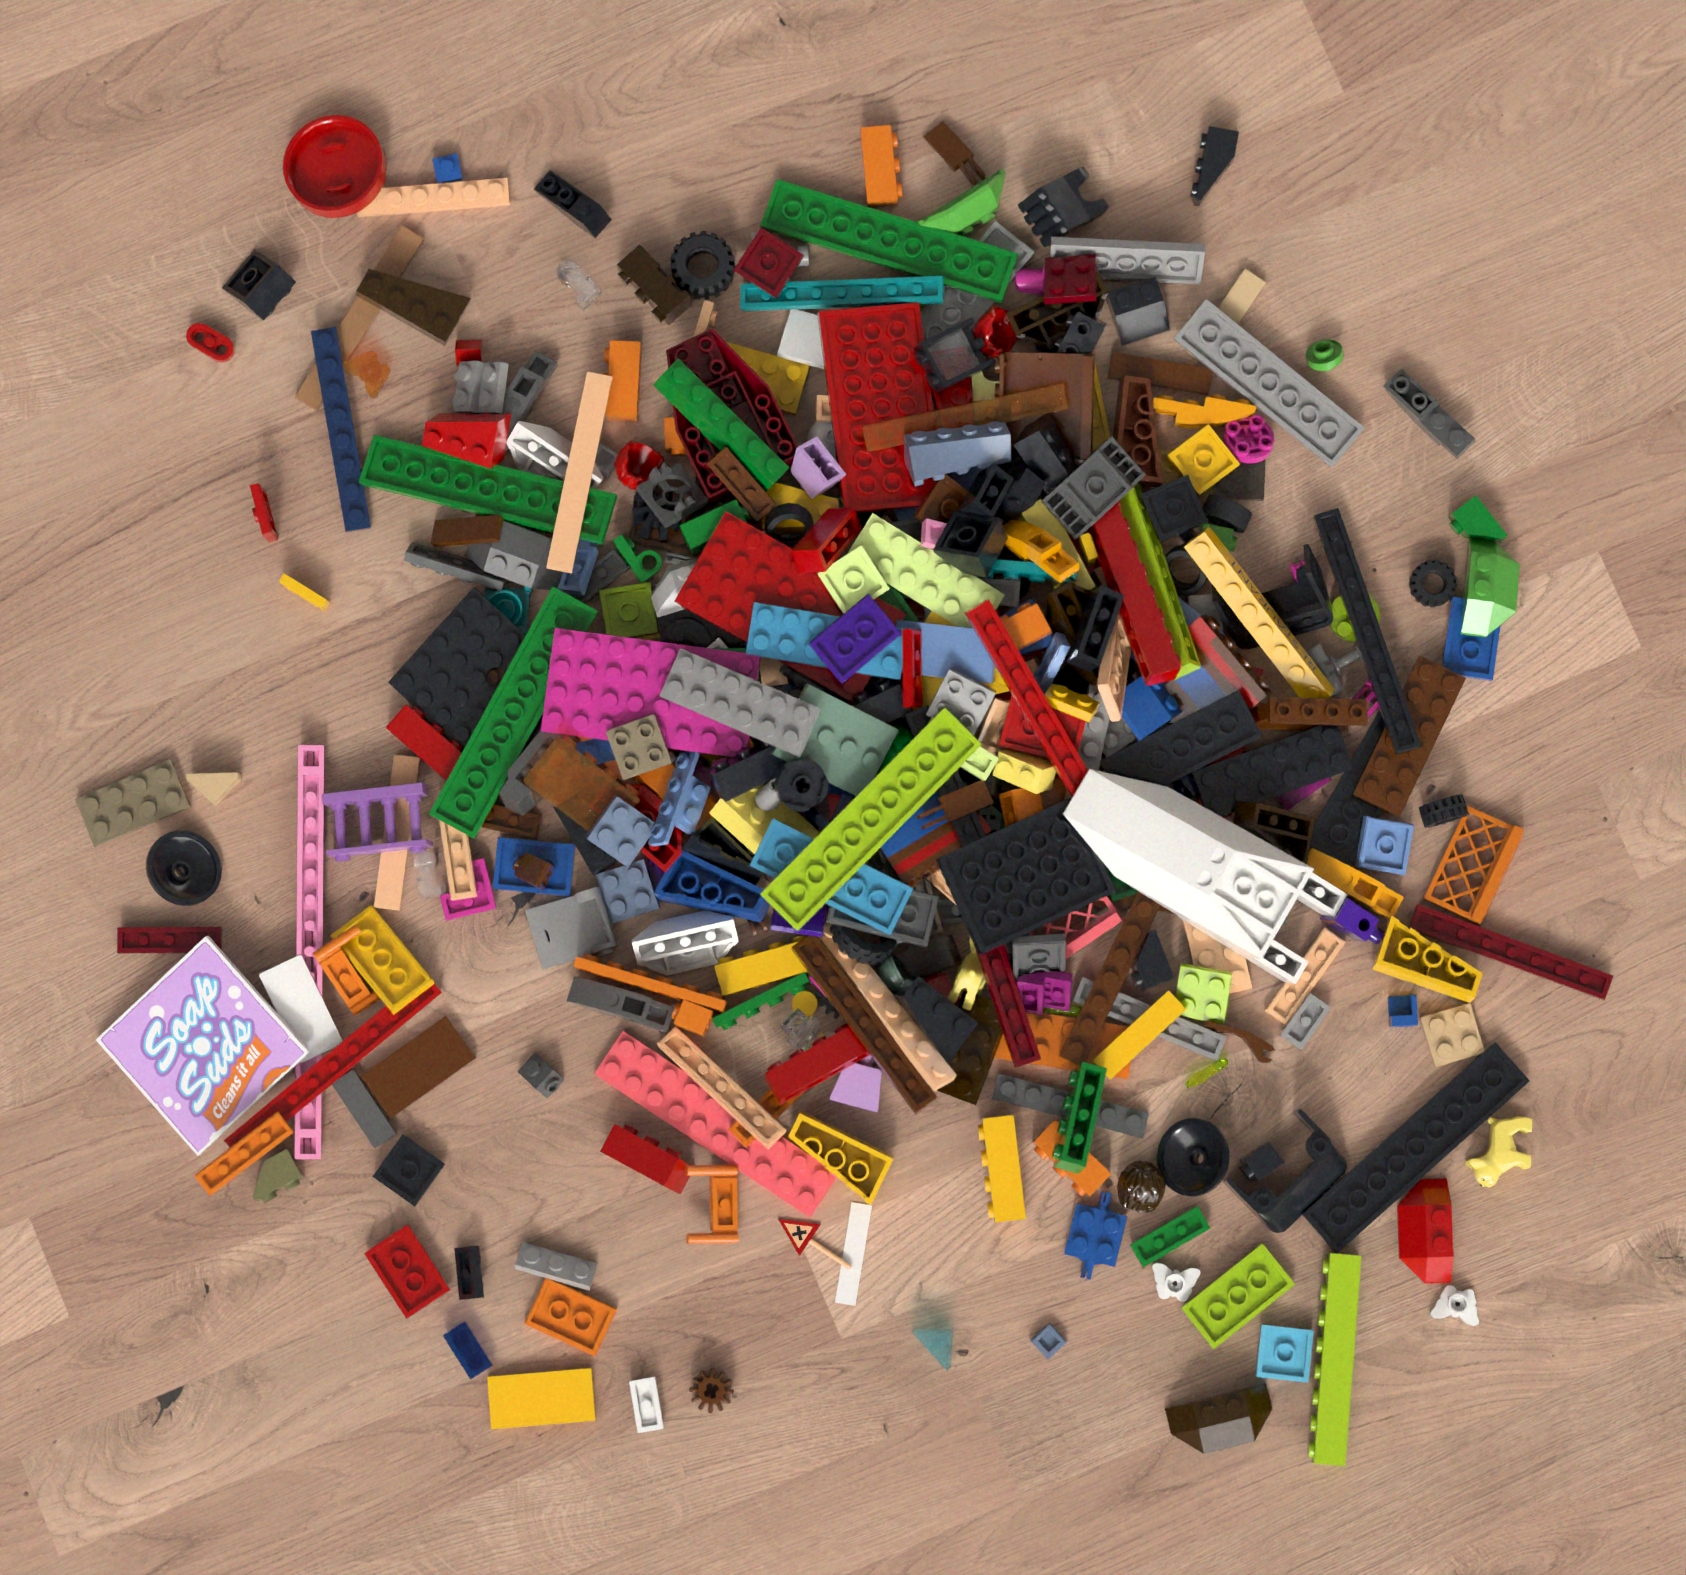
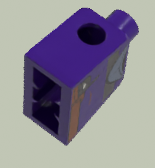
M1345 898L1335 917L1322 915L1320 920L1356 941L1366 942L1370 940L1377 945L1385 934L1383 930L1376 927L1379 921L1378 918Z

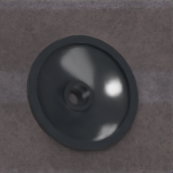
M177 830L164 834L154 842L146 858V873L151 886L158 895L170 903L180 906L200 904L212 896L220 884L222 867L218 853L209 841L194 832ZM175 870L181 872V877L175 874Z
M1188 1118L1175 1123L1165 1132L1158 1146L1157 1167L1162 1172L1166 1185L1174 1192L1184 1196L1196 1197L1211 1192L1222 1182L1229 1167L1230 1153L1225 1136L1218 1127L1203 1119ZM1202 1154L1203 1161L1199 1163L1198 1158Z

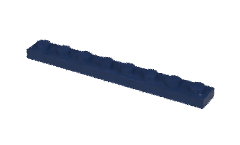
M336 327L311 331L345 532L371 529L364 485L359 483L361 467Z

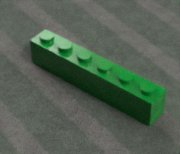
M677 359L653 384L719 451L724 446H727L765 491L789 469L681 360Z

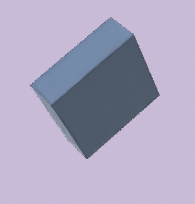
M1050 1323L1030 1340L1048 1360L1067 1343Z

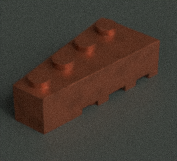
M1125 375L1119 380L1113 438L1146 474L1138 483L1142 486L1159 487L1163 484V476L1160 469L1161 460L1156 438L1157 429L1154 422L1150 379Z

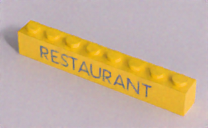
M1207 527L1191 539L1184 548L1300 698L1331 697L1335 690L1211 527Z

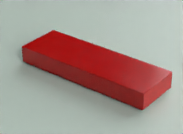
M902 629L903 707L919 708L923 706L922 631L920 629Z

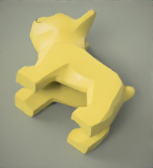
M971 937L969 941L971 952L963 959L953 981L954 986L947 998L955 1004L961 990L966 988L967 994L962 1008L967 1010L972 1009L976 995H981L986 982Z
M1521 1116L1510 1119L1488 1118L1487 1121L1491 1125L1487 1152L1479 1158L1465 1161V1165L1473 1170L1475 1180L1480 1183V1186L1483 1188L1494 1186L1500 1175L1514 1166H1518L1520 1169L1531 1167V1155L1516 1151L1512 1135L1517 1131L1524 1134L1532 1132V1119Z

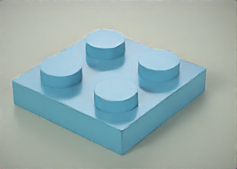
M1261 1324L1255 1377L1308 1383L1314 1330Z

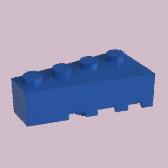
M683 850L680 857L664 873L654 892L658 900L662 902L762 922L770 907V904L760 895L764 889Z

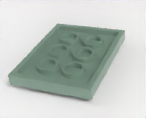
M806 683L799 699L820 708L821 711L802 755L798 757L775 746L771 754L787 762L796 758L813 760L822 768L829 783L857 796L874 779L899 730Z

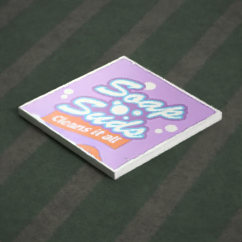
M205 936L96 1039L197 1156L201 1155L311 1052L209 936Z

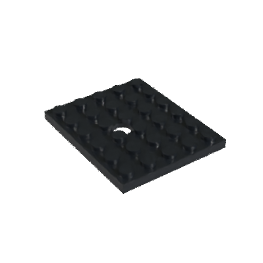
M473 587L388 683L413 706L419 708L431 723L435 722L445 731L444 735L450 740L454 739L465 748L497 689L488 684V671L498 667L506 673L526 634L477 588ZM543 715L539 720L535 730L533 731L529 741L527 742L524 750L532 742L536 735L541 731Z

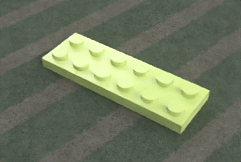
M873 513L848 552L850 553L862 545L888 585L957 627L973 629L965 612L986 599L990 600L996 611L1005 597V594L974 575L964 574L936 555L932 549L921 546L919 541Z

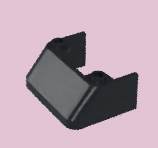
M1309 544L1303 545L1305 564L1297 569L1296 577L1298 582L1261 593L1294 636L1327 627L1333 621V609L1323 573ZM1212 584L1213 604L1237 647L1244 650L1260 647Z
M1302 1109L1296 1110L1293 1114L1312 1133L1306 1141L1305 1148L1314 1162L1279 1197L1268 1188H1258L1247 1196L1231 1178H1226L1223 1181L1242 1203L1274 1233L1286 1231L1347 1169V1162L1330 1138Z

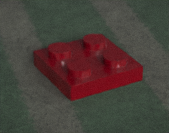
M760 228L733 271L777 299L804 258V255L763 228Z
M1096 254L1045 258V304L1096 301Z

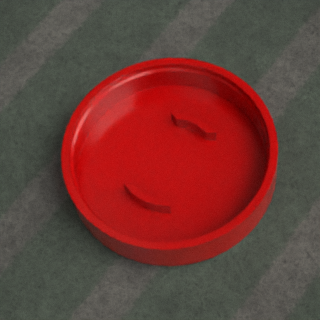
M343 115L324 116L307 123L292 137L283 158L284 179L294 198L307 211L326 218L346 217L363 210L381 191L387 173L386 155L373 131L363 122Z

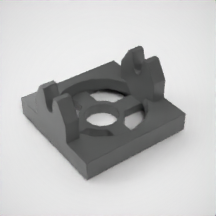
M664 462L659 470L656 467L653 468L649 474V480L637 486V492L664 528L708 505V499L680 462L672 467ZM678 479L683 481L685 485L679 488L670 487L666 480ZM656 485H659L663 491L662 498L655 501L653 491ZM673 491L679 494L680 498L676 502H669L666 500L665 495ZM691 491L692 496H688L686 502L683 503L682 496ZM667 505L675 508L674 511H668L662 507Z

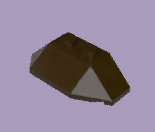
M1097 270L1096 301L1045 304L1043 295L1006 313V317L1017 338L1049 350L1055 346L1060 335L1065 337L1069 329L1065 325L1071 313L1077 314L1079 310H1082L1098 319L1108 291Z
M1071 581L1048 593L1046 620L1053 635L1056 632L1062 633L1069 643L1070 648L1065 656L1066 661L1091 592L1075 585ZM1067 662L1092 686L1097 684L1100 666L1088 672Z
M1266 1383L1165 1408L1171 1434L1203 1454L1255 1442L1272 1411Z

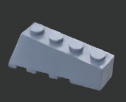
M998 421L977 426L969 424L953 429L939 428L937 431L929 432L914 431L911 434H904L905 464L914 485L918 486L923 484V479L933 477L934 481L945 479L944 474L950 472H957L960 475L968 473L971 467L974 466L983 469L994 463L996 465L1011 461V434L1006 423Z

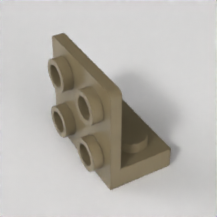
M654 714L606 731L623 780L671 764L676 760L673 750L668 751Z

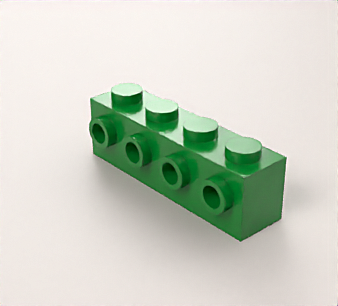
M1081 1062L1075 1070H1071L1068 1084L1071 1085L1070 1094H1066L1063 1102V1109H1066L1064 1119L1061 1118L1057 1133L1061 1134L1059 1143L1055 1144L1052 1152V1158L1055 1159V1168L1079 1174L1086 1167L1107 1068Z

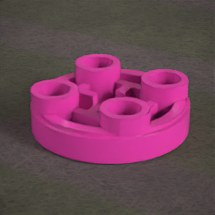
M1260 415L1228 422L1223 435L1225 446L1237 461L1243 463H1257L1266 459L1271 454L1275 441L1272 429Z

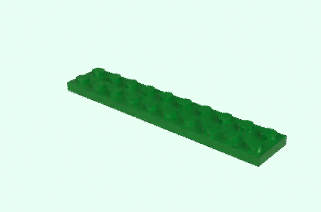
M776 179L760 225L764 230L912 276H943L945 286L999 303L1003 302L1018 258V253L938 228L921 226L918 222L779 179Z
M373 435L359 479V483L367 487L484 516L500 515L504 518L503 520L553 533L564 481L500 465H495L489 469L434 449ZM594 488L589 489L579 539L603 545L618 498L616 494Z
M552 586L429 815L473 839L476 838L508 779V770L523 752L543 715L555 628L588 632L599 611Z

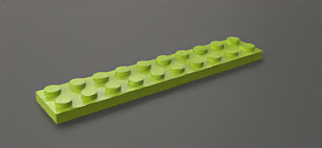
M944 707L760 895L798 931L982 744Z

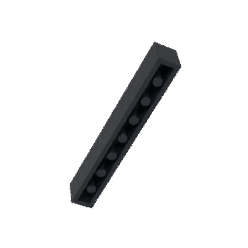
M893 679L882 680L875 685L876 688L868 692L866 690L860 691L852 696L853 700L845 702L885 723H889L911 712L909 707H903V691L900 684ZM760 740V744L752 748H742L736 752V756L730 759L722 758L712 764L713 767L707 769L719 797L724 802H727L776 778L778 771L787 761L771 754L774 746Z

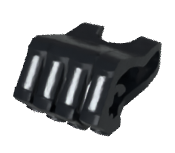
M1080 167L1040 187L1018 204L1022 213H1028L1024 216L1028 225L1035 224L1031 227L1033 234L1036 237L1042 235L1039 240L1044 247L1051 246V237H1066L1070 230L1077 226L1091 223L1109 209L1104 198L1090 202L1080 195L1079 185L1083 184L1086 178L1089 177L1084 167Z

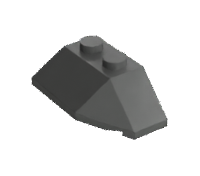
M503 520L499 542L469 544L465 554L467 558L483 571L531 589L551 590L552 586L558 589L563 574L562 571L547 569L552 542L550 536Z

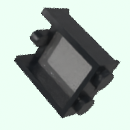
M972 317L921 341L913 348L917 363L923 366L927 374V382L932 389H935L937 394L980 372L988 370L995 364L994 358L986 361L981 351L985 346L981 337L975 339L969 329V326L975 322Z

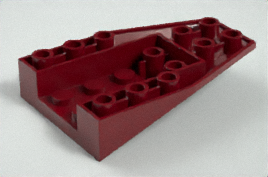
M713 328L666 350L668 368L677 359L681 360L788 467L792 465L798 445L769 385ZM673 405L676 432L709 503L711 504L732 494L706 464L719 450Z

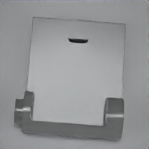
M600 887L587 889L576 893L574 896L525 910L543 970L574 961L576 956L582 958L583 954L594 955L598 953L599 957L607 956L614 953L613 948L618 946Z

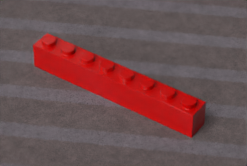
M1119 500L1087 531L1092 537L1109 589L1124 595L1119 616L1145 685L1150 686L1175 680L1182 664L1179 655L1174 652L1172 635L1169 631H1166L1163 612L1157 607L1155 602L1154 588L1151 585L1149 586L1147 581L1146 567L1139 560L1138 546L1135 540L1131 539L1129 522L1126 518H1123L1121 502Z
M945 973L940 976L933 974L924 980L946 998H948L953 988ZM959 996L955 1002L956 1006H958L960 1002ZM847 1023L838 1027L834 1031V1035L828 1038L822 1036L815 1040L811 1048L805 1051L801 1048L789 1056L791 1059L784 1063L777 1061L767 1068L768 1072H766L764 1079L780 1105L870 1055Z

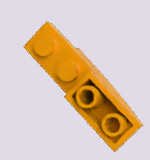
M1216 394L1206 397L1203 406H1199V402L1193 400H1184V403L1174 401L1173 397L1159 395V398H1153V413L1175 416L1174 427L1202 429L1208 424L1211 428L1226 426L1228 422L1251 417L1256 411V406L1251 405V402L1248 400L1236 399V402L1227 401L1225 396Z
M1010 520L1003 525L1008 537L1004 546L1024 562L1033 561L1059 583L1079 570V562L1062 550L1061 541L1047 531L1021 520Z
M1310 848L1307 865L1314 869L1312 873L1348 894L1347 897L1387 919L1395 916L1404 898L1403 896L1355 868Z

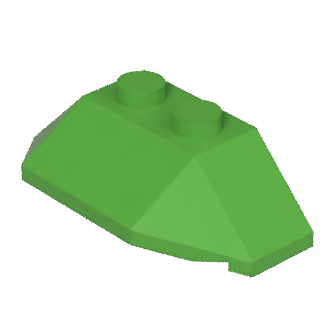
M1003 168L998 170L982 182L919 220L918 223L921 226L938 228L967 237L974 232L975 229L973 227L981 222L985 225L996 217L995 214L998 211L1005 179V170Z
M1468 539L1460 634L1487 637L1516 613L1520 564L1495 541Z

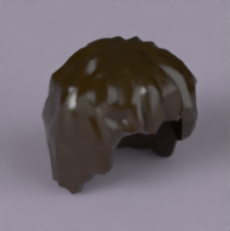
M1139 1160L1129 1164L1121 1172L1117 1183V1195L1122 1207L1137 1211L1138 1213H1148L1155 1210L1164 1196L1166 1187L1162 1172L1153 1163L1148 1161L1143 1162Z

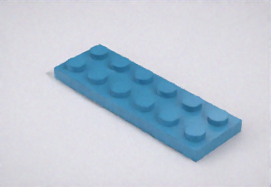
M754 602L746 654L827 668L808 644L840 617ZM896 626L901 633H902V629H908V628ZM902 634L856 673L900 680L903 664Z
M772 819L749 866L776 878L814 839ZM863 864L826 904L891 935L913 888Z

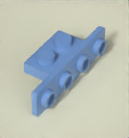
M681 752L677 757L673 774L667 784V791L663 802L659 806L656 822L651 829V836L648 844L651 846L667 845L674 826L687 834L695 833L710 790L709 786L692 776L700 755L699 752Z

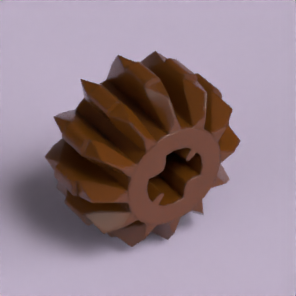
M715 1368L710 1369V1377H707L704 1370L700 1371L703 1381L697 1377L692 1379L694 1383L699 1385V1388H689L690 1392H698L699 1395L694 1396L691 1401L702 1400L698 1406L699 1410H702L706 1403L709 1404L708 1413L713 1412V1404L715 1403L717 1409L722 1411L723 1406L720 1400L730 1404L731 1400L725 1397L724 1394L734 1393L733 1389H725V1386L731 1384L732 1380L721 1381L725 1375L724 1371H721L718 1378H716ZM712 1383V1386L716 1384L719 1388L714 1398H711V1395L709 1397L706 1396L704 1392L708 1389L707 1384Z

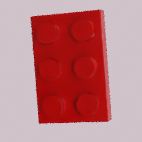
M1011 694L999 746L1048 758ZM1052 708L1078 752L1086 721Z
M409 1224L364 1253L406 1319L451 1290Z

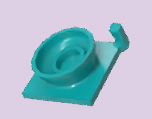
M526 586L524 588H503L502 591H493L485 588L484 596L527 634L529 596L533 589Z

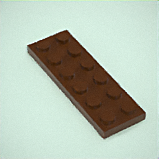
M1422 656L1417 658L1402 692L1420 740L1421 748L1395 755L1385 726L1352 795L1400 817L1466 680L1465 677Z

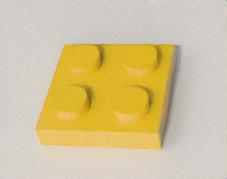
M1209 424L1167 456L1182 476H1189L1198 496L1202 495L1240 465Z

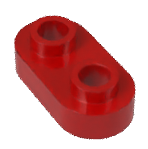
M195 323L186 332V339L190 346L211 359L224 363L234 356L235 347L232 341L207 325ZM204 334L205 338L203 341L198 342L196 341V336ZM225 346L226 352L224 354H219V347Z

